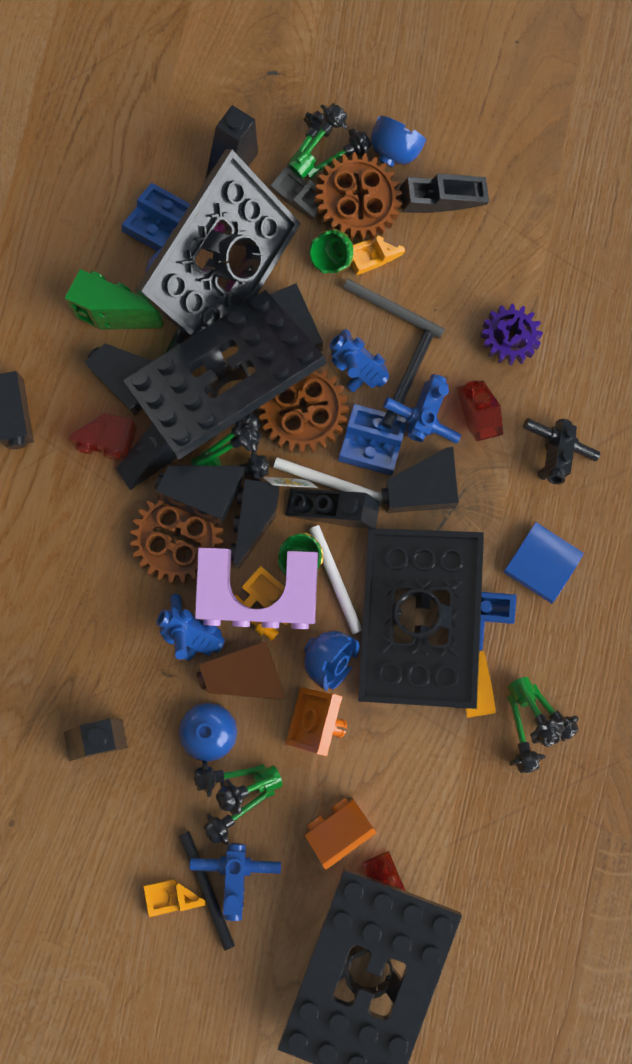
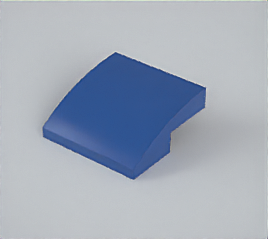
M151 183L137 199L135 210L123 222L122 232L158 251L163 248L190 206V203Z
M354 404L338 461L392 476L407 425L406 418L397 416L392 428L388 429L381 425L386 412Z
M535 522L503 573L552 604L564 588L584 553Z

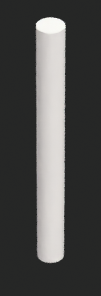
M278 457L275 460L274 468L339 491L364 492L381 503L382 495L379 492Z
M314 526L309 529V532L321 545L323 550L322 563L353 635L362 631V626L320 526Z

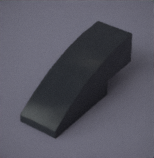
M437 173L433 179L407 177L399 187V190L402 191L400 197L402 212L406 213L454 211L483 206L489 203L486 177Z

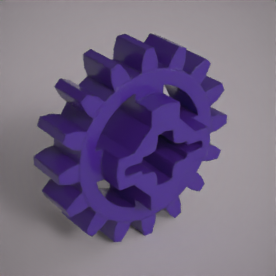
M511 304L508 310L501 305L499 306L498 314L491 311L488 317L489 320L485 319L482 327L485 330H482L480 337L486 340L482 346L483 348H491L489 357L495 354L499 356L498 363H501L505 358L508 359L509 365H512L515 359L522 364L526 359L525 355L532 358L535 353L534 349L538 350L541 344L538 339L542 337L543 332L536 330L541 322H533L532 318L535 313L525 314V306H522L518 311L515 310L514 304ZM514 327V337L508 342L509 332Z

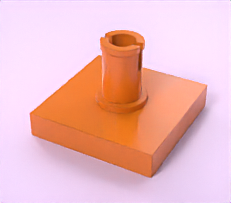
M300 687L285 744L327 756L332 735L341 738L346 733V731L336 728L337 726L347 728L346 720L337 718L342 696Z

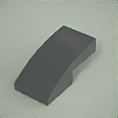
M286 166L269 189L312 219L317 216L316 211L321 204L314 203L315 196L318 195L314 192L316 184L311 180L307 183L304 179H300Z

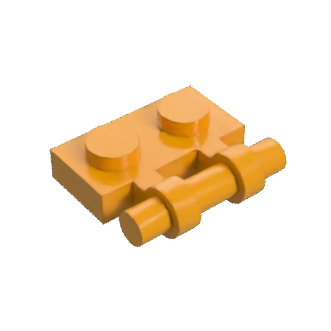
M260 566L242 586V589L250 596L245 601L237 595L235 597L240 603L249 608H252L257 602L264 608H267L279 600L285 586ZM250 621L256 627L255 631L261 636L264 634L271 641L279 634L275 628H263L262 622Z

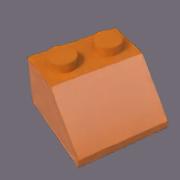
M346 798L341 799L331 807L332 814L325 819L320 815L306 825L309 830L305 832V837L325 870L376 834L375 829L353 798L350 801H347Z

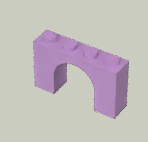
M199 548L195 619H203V625L221 626V620H231L232 626L250 627V621L262 622L263 628H279V622L291 623V629H309V624H315L318 553L287 551L286 586L282 596L277 602L267 608L253 609L240 603L232 592L230 585L231 550Z

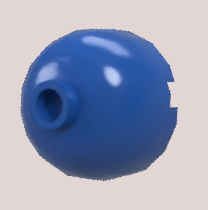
M381 115L373 127L371 145L373 150L380 155L378 161L387 163V166L393 168L394 164L406 165L415 160L422 151L426 138L415 130L411 132L405 128V124Z
M327 631L316 638H311L304 649L306 653L304 668L309 678L325 691H328V687L332 690L337 688L353 668L347 665L352 657L357 659L360 648L359 642L339 631Z
M207 702L197 704L186 712L180 722L178 734L180 744L188 755L196 760L210 762L219 760L230 752L236 743L238 730L236 720L226 708L219 704Z

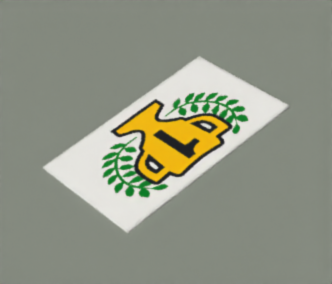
M263 477L272 485L318 488L307 479Z

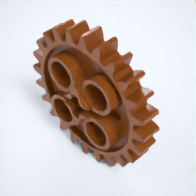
M353 152L351 160H348L347 156L342 154L340 163L336 159H332L331 167L325 166L323 170L324 175L319 174L317 180L319 184L315 186L314 190L318 194L315 196L314 203L321 204L318 206L316 213H325L322 223L331 222L329 230L338 228L344 233H349L351 241L355 235H358L360 242H363L366 234H368L371 240H374L376 231L382 236L386 231L385 227L389 229L392 227L393 220H396L399 215L397 210L402 205V202L398 200L402 195V191L395 190L400 182L397 180L391 181L395 172L390 171L386 173L384 171L387 163H383L381 166L376 165L378 157H374L371 162L368 161L367 153H364L362 159H358L356 152ZM354 175H357V176H358V182H359V183H358V188H357V182H356V179H355V176H354ZM364 181H372L375 187H369ZM337 182H345L349 188H342ZM356 189H358V196L354 195ZM358 198H359V199H362V201H361V203H360V206L358 205V203H359ZM373 206L379 213H372L367 207ZM340 208H348L352 214H344ZM358 209L360 211L362 220L358 218Z
M317 369L258 408V411L264 412L259 416V421L267 422L263 426L264 433L272 431L269 439L272 442L279 438L278 446L280 449L287 443L289 444V453H292L295 447H299L301 455L304 454L305 447H309L311 452L315 453L316 445L319 444L325 450V440L335 443L336 438L333 433H343V429L339 424H347V418L342 414L349 413V407L342 404L348 401V396L340 395L344 391L343 385L335 387L337 382L336 376L329 380L327 379V369L321 374L318 373ZM311 388H317L321 391V394L317 397H310L306 392ZM284 394H289L294 397V400L291 403L284 404L279 401V398ZM322 402H327V403H328V405H326V406H323V405H320V404H321ZM300 405H305L306 413H302L301 409H299ZM280 412L286 413L284 416L279 415ZM317 414H323L328 420L323 424H318L313 421V417ZM291 420L300 423V427L296 430H289L285 425Z
M158 500L156 505L151 501H147L150 510L147 512L139 509L143 517L142 520L133 519L134 524L139 528L130 531L132 536L137 537V540L130 542L131 547L139 548L133 556L135 559L143 557L139 566L145 568L150 565L147 574L152 576L158 572V580L160 582L168 576L170 584H174L176 577H179L181 582L185 584L186 576L188 575L196 581L199 548L193 547L181 540H177L174 544L170 536L156 533L153 529L157 527L174 536H177L178 532H180L183 539L201 544L200 548H215V546L224 544L222 539L216 538V536L224 533L223 528L214 527L216 526L215 524ZM171 513L177 516L174 524L170 526L162 524V519L166 514ZM201 524L203 526L201 534L192 536L188 533L191 525ZM160 539L166 542L165 548L161 552H153L151 550L154 541ZM182 550L192 551L193 555L190 561L185 563L178 561V554Z

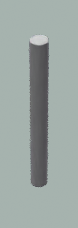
M347 279L343 289L422 330L432 331L434 336L439 339L445 331L443 327L350 279Z

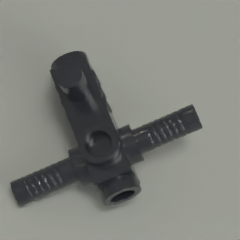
M527 418L523 423L524 429L545 438V448L547 450L545 466L538 471V477L541 480L547 479L550 483L556 485L563 484L565 477L571 474L574 452L592 461H597L600 457V451L579 442V439L576 437L577 426H574L570 420L559 419L556 421L555 427L551 428L530 418Z

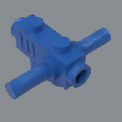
M343 329L340 334L332 339L329 348L331 349L332 362L342 371L347 368L348 375L352 378L346 384L349 390L355 392L364 382L372 389L375 386L382 387L389 379L388 370L384 364L385 359L378 353L375 356L364 348L365 343L359 337L353 339L350 331Z
M437 374L430 376V379L424 383L416 407L409 408L389 397L386 398L383 407L406 418V422L409 423L406 432H408L407 436L410 439L423 442L425 436L435 433L455 444L459 442L461 434L439 423V419H437L443 398L449 393V384L446 383L447 380Z
M173 594L170 597V610L164 609L159 613L156 625L159 626L162 638L166 642L174 644L175 657L190 661L198 651L207 656L212 652H220L225 642L224 637L221 635V629L217 626L203 625V621L195 619L189 610H183L181 596Z
M228 843L226 856H221V859L191 858L190 870L218 871L220 875H225L224 920L241 921L244 907L245 876H250L251 873L281 874V861L251 860V857H246V844Z

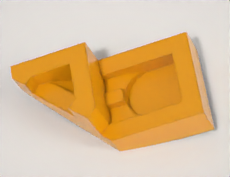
M377 235L375 241L370 239L353 245L354 258L351 266L355 274L359 275L400 257L406 251L405 248L400 245L398 247L390 245L383 241L384 238Z
M173 879L143 885L148 917L177 910L184 911L205 905V900Z

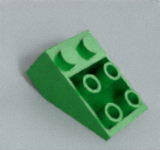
M80 269L65 296V300L76 319L100 330L162 329L164 325L160 312L145 298L131 292L129 287L120 282L113 284L106 281V278L96 271L91 270L89 273Z

